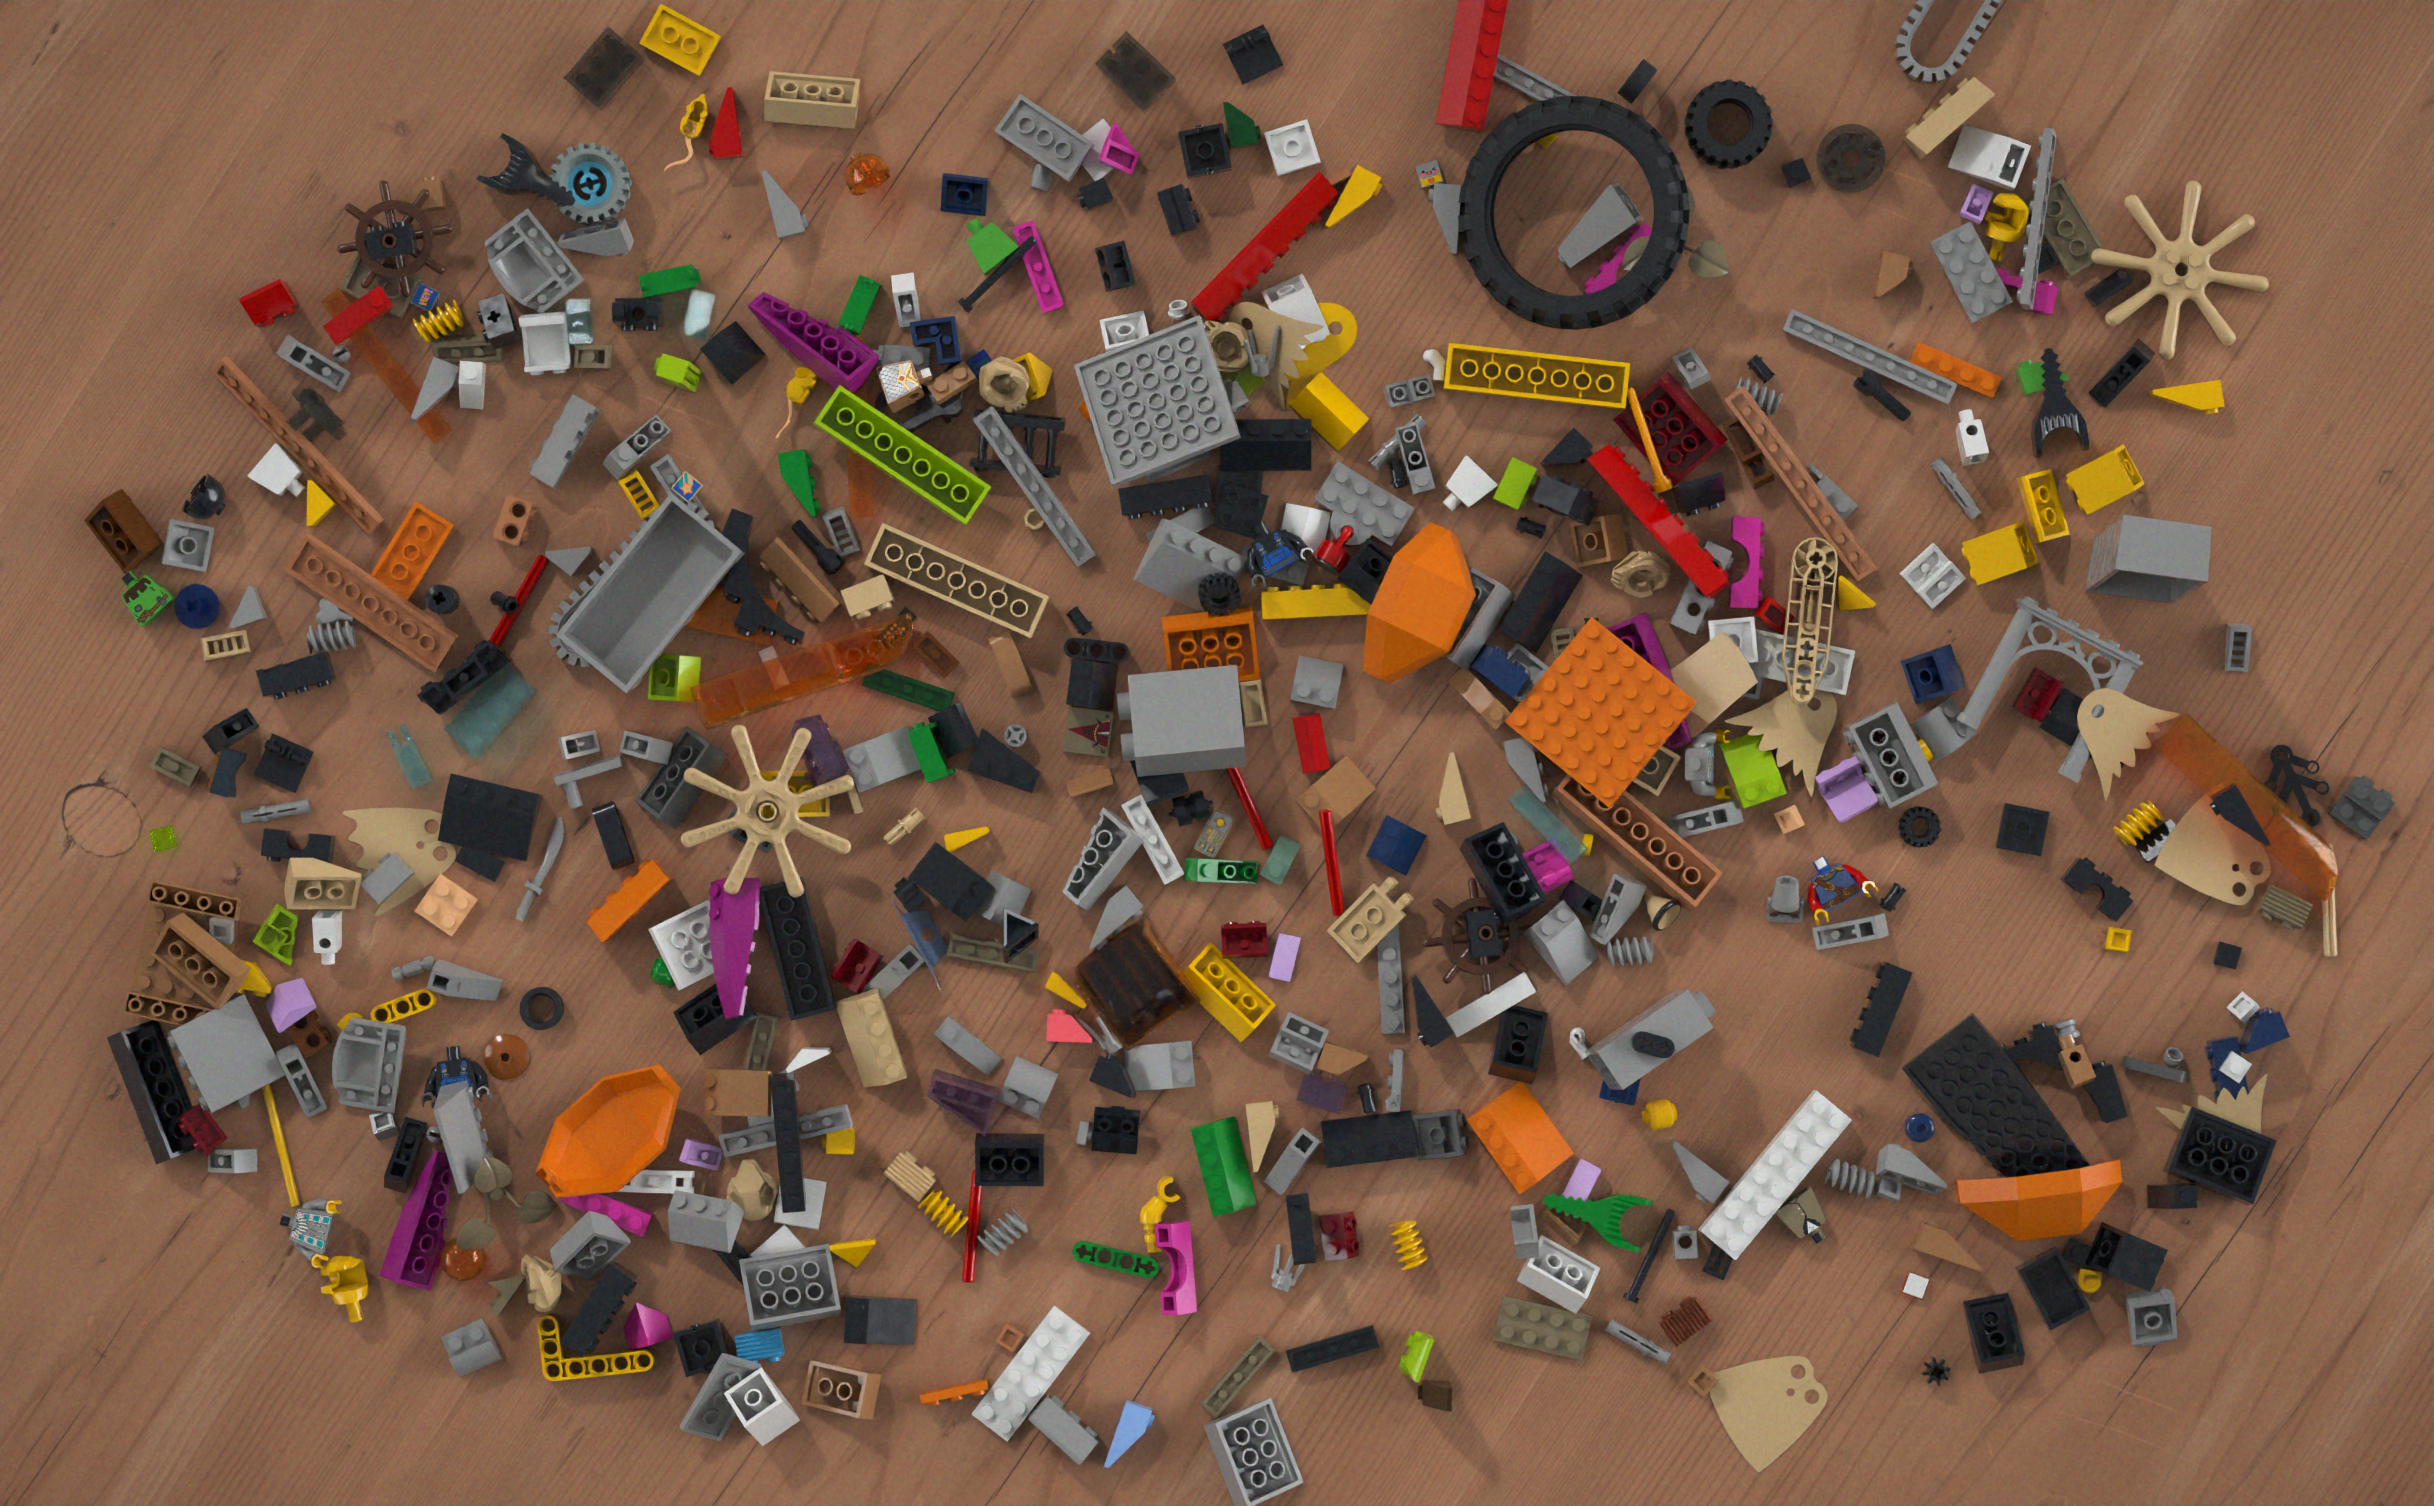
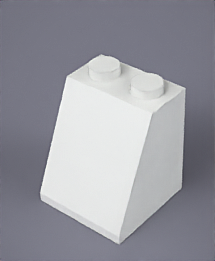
M1303 273L1261 292L1269 310L1295 320L1324 326L1317 332L1304 335L1311 343L1320 342L1330 334ZM1298 344L1301 349L1305 348V345Z
M762 1367L724 1393L743 1426L762 1446L800 1421L791 1404Z

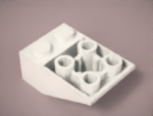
M1963 125L1948 168L2012 191L2017 185L2031 146L2009 137Z

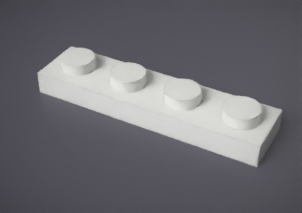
M1142 795L1122 804L1121 806L1134 830L1145 839L1142 844L1163 883L1166 885L1184 875V871Z

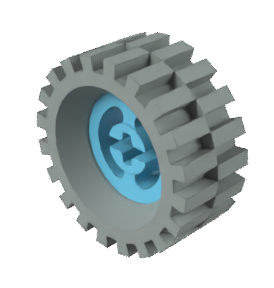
M580 143L578 147L573 148L571 146L567 148L568 152L564 155L561 153L557 157L559 159L556 164L553 163L551 168L553 172L549 177H552V182H558L559 187L565 186L566 192L572 191L575 203L572 206L567 205L563 207L561 202L555 204L559 210L571 220L584 225L585 223L595 225L609 221L608 219L612 217L615 219L619 216L618 212L621 209L624 210L627 206L625 203L627 199H630L631 193L629 191L630 187H632V181L629 177L630 172L623 160L608 147L600 146L596 143H590L589 145ZM596 169L603 172L607 180V187L603 195L598 197L602 190V185L598 183L593 185V190H590L588 187L581 188L584 193L591 196L589 200L581 199L575 189L577 177L584 173L580 179V185L585 186L589 184L588 180L590 179L593 182L601 181L595 174H592V170Z

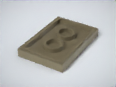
M357 254L341 291L359 299L380 285L393 304V309L388 313L404 320L411 305L410 301L422 278L414 274L408 275L411 291L409 297L402 295L399 278H389L379 274L376 275L370 286L364 289L361 287V281L369 271V268L361 260L359 254ZM388 262L384 263L386 267L396 268V266Z

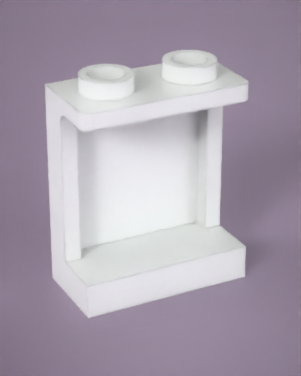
M567 312L521 315L519 317V326L522 329L525 359L524 372H530V375H541L546 370H553L555 374L567 372L566 369L572 366Z

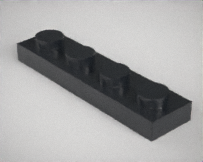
M1369 1325L1288 1349L1286 1354L1291 1371L1294 1373L1378 1348L1379 1344L1373 1325Z

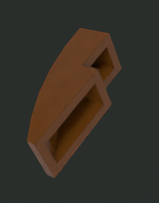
M1736 417L1723 423L1726 434L1753 489L1755 490L1774 481V473L1763 452L1739 419Z

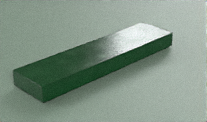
M871 664L868 665L862 686L937 711L950 707L955 695L954 692Z

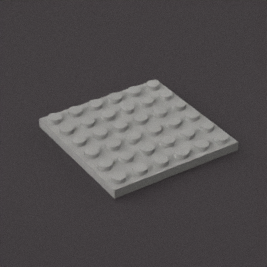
M1200 315L1074 365L1107 473L1114 488L1241 438L1206 328Z

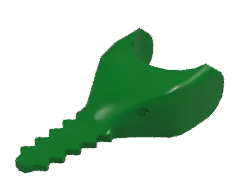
M1553 1192L1551 1195L1544 1196L1543 1203L1548 1206L1549 1210L1555 1208L1557 1213L1564 1211L1566 1216L1572 1214L1574 1219L1580 1217L1582 1222L1587 1221L1609 1244L1626 1250L1640 1252V1246L1631 1244L1622 1237L1619 1228L1620 1219L1628 1208L1634 1205L1652 1206L1653 1200L1632 1194L1617 1193L1596 1201H1591L1590 1199L1583 1201L1581 1197L1577 1200H1574L1572 1196L1566 1199L1563 1194L1557 1197Z

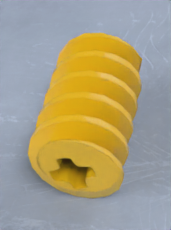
M453 299V307L445 303V311L439 307H436V315L428 311V319L421 314L420 322L418 323L413 318L420 336L427 343L431 342L430 335L438 339L439 331L444 336L447 335V327L452 332L455 331V323L460 328L464 326V317L455 299Z
M2146 799L2148 804L2144 802L2139 804L2141 810L2133 809L2134 816L2129 814L2126 816L2128 823L2122 820L2119 822L2121 829L2115 826L2112 828L2115 834L2127 846L2129 843L2136 846V837L2143 840L2142 831L2150 834L2148 826L2151 825L2156 828V819L2164 821L2160 811L2148 799Z
M933 1190L918 1205V1208L926 1206L924 1214L933 1213L931 1221L939 1219L937 1227L946 1226L943 1233L948 1234L952 1232V1237L967 1222L968 1216L960 1218L962 1210L959 1209L953 1212L955 1203L947 1206L949 1197L940 1199L943 1191L940 1190L934 1193Z
M1404 1220L1388 1226V1228H1395V1231L1390 1236H1398L1393 1245L1401 1246L1395 1252L1396 1254H1403V1257L1398 1260L1399 1262H1406V1265L1401 1268L1402 1271L1417 1267L1428 1258L1427 1255H1420L1425 1248L1417 1246L1422 1242V1238L1415 1237L1419 1234V1229H1412L1417 1224L1415 1220Z

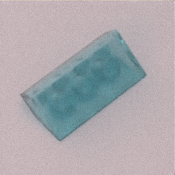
M507 664L482 685L444 730L473 758L479 759L535 696L538 690Z

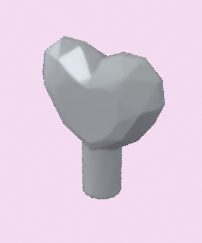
M326 598L320 600V611L316 616L318 624L327 626V623L332 625L339 620H348V622L353 623L354 618L351 615L342 611V609Z

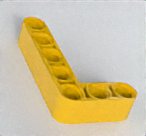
M549 1313L538 1322L542 1371L544 1377L549 1381L644 1372L652 1368L656 1362L655 1354L649 1349L584 1355L583 1357H564L563 1343L560 1342L562 1339L560 1318L555 1314ZM545 1319L554 1321V1330H547L544 1327ZM551 1341L557 1345L555 1353L548 1352L546 1348L547 1342ZM642 1354L648 1355L650 1364L647 1366L641 1365L639 1356ZM618 1357L626 1358L628 1362L626 1368L618 1367L616 1363ZM596 1359H601L605 1363L604 1370L598 1371L595 1369L594 1361ZM572 1362H579L582 1365L581 1373L573 1372L571 1369ZM549 1365H557L560 1369L559 1375L554 1376L550 1374Z

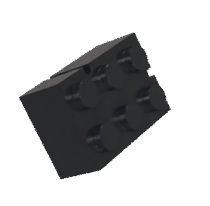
M2055 1246L2037 1255L2038 1261L2032 1258L2015 1267L2046 1328L2050 1331L2091 1309L2083 1293L2076 1289L2079 1286L2061 1252Z

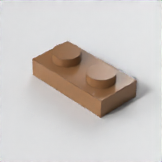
M965 361L926 384V387L938 405L977 382V379Z

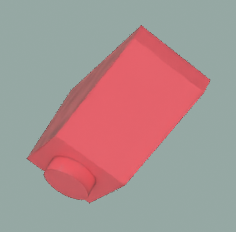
M1053 1009L1052 1013L1047 1014L1046 1041L1092 1043L1093 1037L1072 1014H1066V1009Z

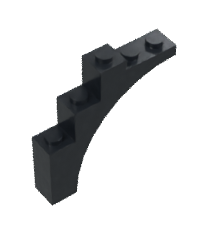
M732 508L722 535L745 554L731 567L723 595L726 596V600L734 604L742 602L734 623L735 629L738 630L737 633L745 637H750V635L756 637L760 628L762 633L767 636L775 637V635L783 637V641L788 644L796 645V643L802 645L805 632L789 625L776 615L764 602L755 587L749 570L747 555L749 536L754 518L752 515Z
M2046 1022L2032 1025L2033 1029L2028 1031L2030 1040L2023 1037L2014 1040V1045L2005 1047V1044H2000L2012 1059H2030L2045 1062L2064 1071L2058 1054L2063 1049L2059 1048L2053 1025H2046ZM2070 1055L2072 1062H2078L2075 1055ZM2105 1061L2093 1063L2092 1068L2096 1078L2092 1082L2082 1085V1087L2095 1103L2102 1121L2109 1123L2128 1117L2113 1065L2110 1063L2106 1064Z

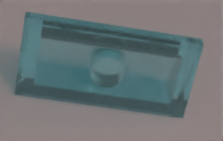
M691 290L682 331L683 335L706 340L715 295Z
M589 298L565 299L569 345L593 344Z

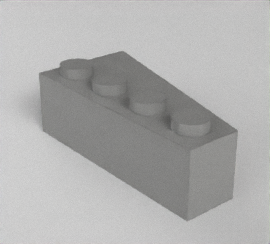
M572 394L564 406L561 417L554 423L550 437H547L543 442L541 454L532 461L529 467L531 469L530 475L556 489L602 410Z
M1104 807L1099 814L1101 817L1097 826L1094 825L1091 831L1092 836L1087 846H1084L1081 852L1082 857L1078 865H1075L1062 891L1077 906L1087 910L1092 908L1145 840L1116 813Z

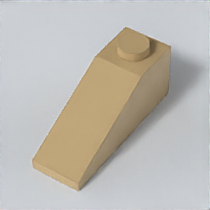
M1454 752L1448 754L1438 801L1439 808H1435L1438 821H1443L1444 825L1471 818Z
M1273 1100L1245 1103L1253 1172L1259 1171L1275 1126V1119L1279 1118L1278 1105H1273Z

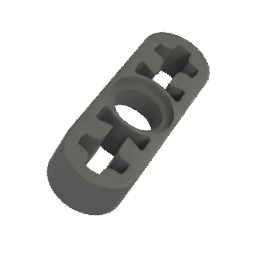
M2128 1056L2123 1057L2121 1065L2124 1068L2182 1083L2186 1082L2188 1072Z

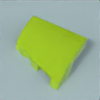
M276 903L251 941L290 966L292 964L298 917Z

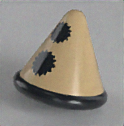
M1649 894L1643 897L1655 931H1662L1668 928L1681 911V903L1678 900Z

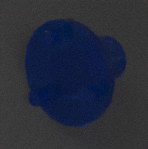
M200 584L189 585L182 589L177 595L174 605L176 617L179 621L193 629H202L211 625L216 620L220 609L218 596L211 588Z

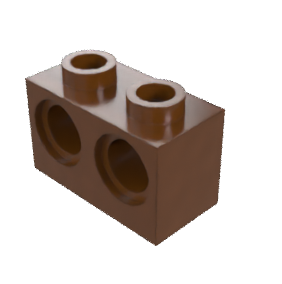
M314 1009L304 1016L307 1019V1025L304 1028L299 1027L295 1022L286 1029L306 1059L311 1058L332 1043L329 1039L332 1037L331 1033L325 1026H320L317 1021L319 1017ZM312 1034H316L320 1038V1043L317 1047L310 1044L309 1038Z

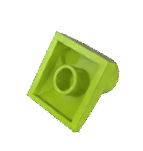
M1415 1331L1414 1334L1410 1333L1405 1346L1409 1347L1406 1356H1401L1398 1368H1401V1374L1409 1376L1414 1382L1419 1383L1434 1342L1433 1335Z

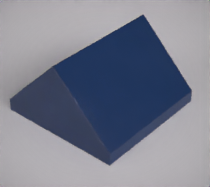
M943 173L940 211L986 216L989 179Z

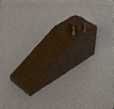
M1422 1380V1386H1418V1400H1422L1423 1406L1452 1412V1386L1450 1381Z

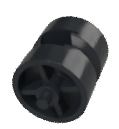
M1202 790L1190 793L1188 798L1184 795L1172 798L1174 809H1172V812H1169V816L1177 817L1180 827L1192 824L1194 819L1199 822L1210 818L1208 808H1210L1209 805H1213V801L1205 800Z

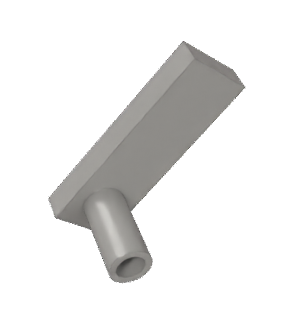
M621 754L555 774L556 786L563 785L570 809L583 805L575 780L621 767L623 765Z

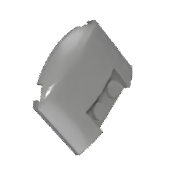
M528 208L485 241L488 261L498 281L518 302L538 310L537 312L539 313L546 311L585 280Z
M354 1017L349 1020V1024L342 1030L337 1040L332 1060L333 1085L341 1097L338 1099L340 1104L395 1113L400 1090L399 1084L404 1046L406 1044V1026Z

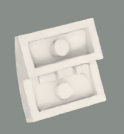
M1934 543L1929 545L1899 573L1932 609L1966 579L1953 562L1949 561Z
M804 1178L806 1211L782 1212L781 1190L779 1187L774 1223L819 1230L827 1182Z

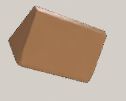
M1104 769L1069 780L1066 784L1069 795L1073 798L1112 786L1114 782L1110 770Z
M1548 1206L1539 1215L1541 1220L1571 1246L1578 1243L1591 1227L1587 1222H1582L1580 1217L1574 1219L1572 1214L1566 1216L1564 1211L1557 1213L1555 1208L1549 1210Z

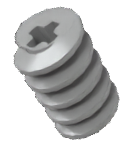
M1741 376L1735 390L1744 385L1762 411L1765 410L1767 418L1771 414H1775L1783 394L1780 393L1775 398V390L1772 389L1766 394V386L1758 390V383L1755 382L1750 387V379L1747 378L1741 383Z
M348 620L345 621L343 628L339 622H336L335 629L332 628L330 623H327L326 630H323L321 624H318L317 631H314L312 625H309L307 644L310 654L313 648L316 653H320L322 647L325 652H329L331 645L335 651L339 650L340 644L344 650L348 649L349 643L352 648H356L354 626H350Z
M1642 936L1640 943L1636 937H1633L1631 944L1627 937L1623 938L1622 944H1620L1618 938L1614 939L1613 945H1611L1609 940L1607 943L1608 961H1610L1612 967H1615L1617 960H1619L1621 966H1624L1626 960L1629 961L1630 966H1633L1635 959H1637L1639 965H1642L1644 959L1651 965L1654 958L1653 937L1651 936L1650 941L1647 942L1646 937Z
M1836 1158L1827 1170L1824 1185L1830 1179L1831 1187L1834 1188L1837 1183H1840V1190L1842 1191L1846 1186H1849V1194L1854 1189H1857V1196L1860 1197L1863 1192H1866V1200H1868L1874 1187V1172L1869 1171L1866 1174L1865 1168H1860L1857 1172V1166L1852 1165L1849 1168V1164L1846 1161L1840 1166V1160Z
M1013 1207L1014 1215L1012 1216L1006 1212L1007 1220L1004 1221L999 1218V1227L991 1224L992 1233L984 1230L986 1238L977 1236L984 1247L996 1256L1000 1255L998 1247L1006 1250L1005 1242L1011 1245L1014 1243L1012 1236L1018 1239L1021 1238L1019 1230L1024 1233L1028 1232L1025 1221Z

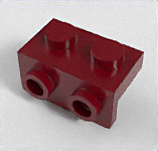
M2034 667L2012 707L2031 719L2042 722L2049 716L2051 712L2050 707L2054 700L2060 697L2064 683Z
M1251 921L1246 924L1228 922L1221 925L1222 959L1268 957L1266 923H1261L1260 921Z
M853 939L846 946L845 953L840 961L834 965L830 977L839 981L853 992L860 994L884 956L865 943Z
M199 1102L178 1117L181 1121L178 1126L186 1136L189 1134L195 1140L192 1145L199 1154L204 1152L208 1156L211 1154L210 1151L228 1139L210 1113L202 1109Z
M1354 1212L1319 1215L1324 1261L1358 1257L1359 1242L1356 1235L1357 1221L1354 1217Z

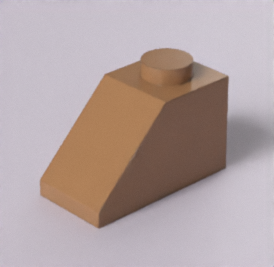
M436 176L422 178L423 182H417L403 200L413 204L421 190L427 189L429 196L421 210L424 212L446 209L443 181L440 179L436 180ZM398 210V213L401 215L406 214V212Z
M1884 251L1881 253L1873 298L1878 299L1904 281L1907 276H1911L1913 263L1909 262L1910 256Z
M1324 1042L1316 1068L1320 1069V1074L1333 1078V1074L1340 1075L1366 1061L1368 1055Z

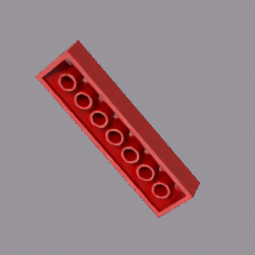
M1458 0L1435 124L1480 133L1484 130L1508 0Z
M1320 171L1191 301V305L1206 320L1219 323L1227 314L1224 311L1230 305L1234 307L1243 298L1240 294L1245 289L1250 291L1259 282L1256 278L1262 272L1266 275L1274 267L1272 262L1278 256L1282 258L1290 250L1288 245L1293 240L1298 242L1306 234L1304 229L1309 224L1314 226L1322 218L1320 213L1325 208L1330 210L1336 204L1338 192Z
M1609 444L1587 458L1592 467L1708 601L1729 584V581L1726 579L1729 574L1721 565L1717 568L1713 564L1712 560L1714 557L1706 548L1703 551L1697 545L1699 542L1698 538L1692 531L1687 534L1682 528L1685 523L1677 514L1672 516L1667 511L1670 506L1662 497L1657 499L1652 493L1655 491L1653 486L1647 480L1641 481L1638 477L1640 474L1639 470L1633 463L1628 465L1623 460L1626 455L1618 446L1613 448Z

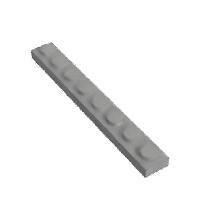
M2044 128L2043 135L2039 136L2038 145L2041 153L2040 157L2036 158L2035 168L2038 174L2037 179L2033 180L2032 185L2035 196L2034 201H2031L2029 206V213L2032 214L2031 223L2028 222L2026 228V235L2029 236L2028 245L2025 244L2023 249V257L2026 258L2025 267L2022 266L2020 271V279L2023 282L2022 289L2019 288L2017 292V302H2020L2019 304L2024 310H2033L2057 138L2053 128Z
M1791 309L1782 331L1866 369L1868 368L1879 375L1946 405L1949 404L1957 387V383L1793 309Z
M991 406L974 417L973 421L1076 566L1078 567L1094 557L1096 551L994 407Z

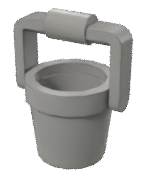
M1792 876L1778 877L1772 897H1767L1766 919L1777 923L1801 922L1803 919L1804 898L1799 897V881ZM1772 906L1775 910L1785 913L1794 912L1799 909V915L1770 914V909Z

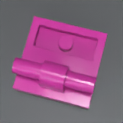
M1555 838L1522 853L1544 894L1574 879L1569 865H1567Z

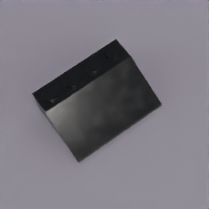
M451 773L445 795L438 841L527 862L543 795Z
M2191 1107L2170 1150L2163 1172L2245 1205L2254 1204L2277 1140Z

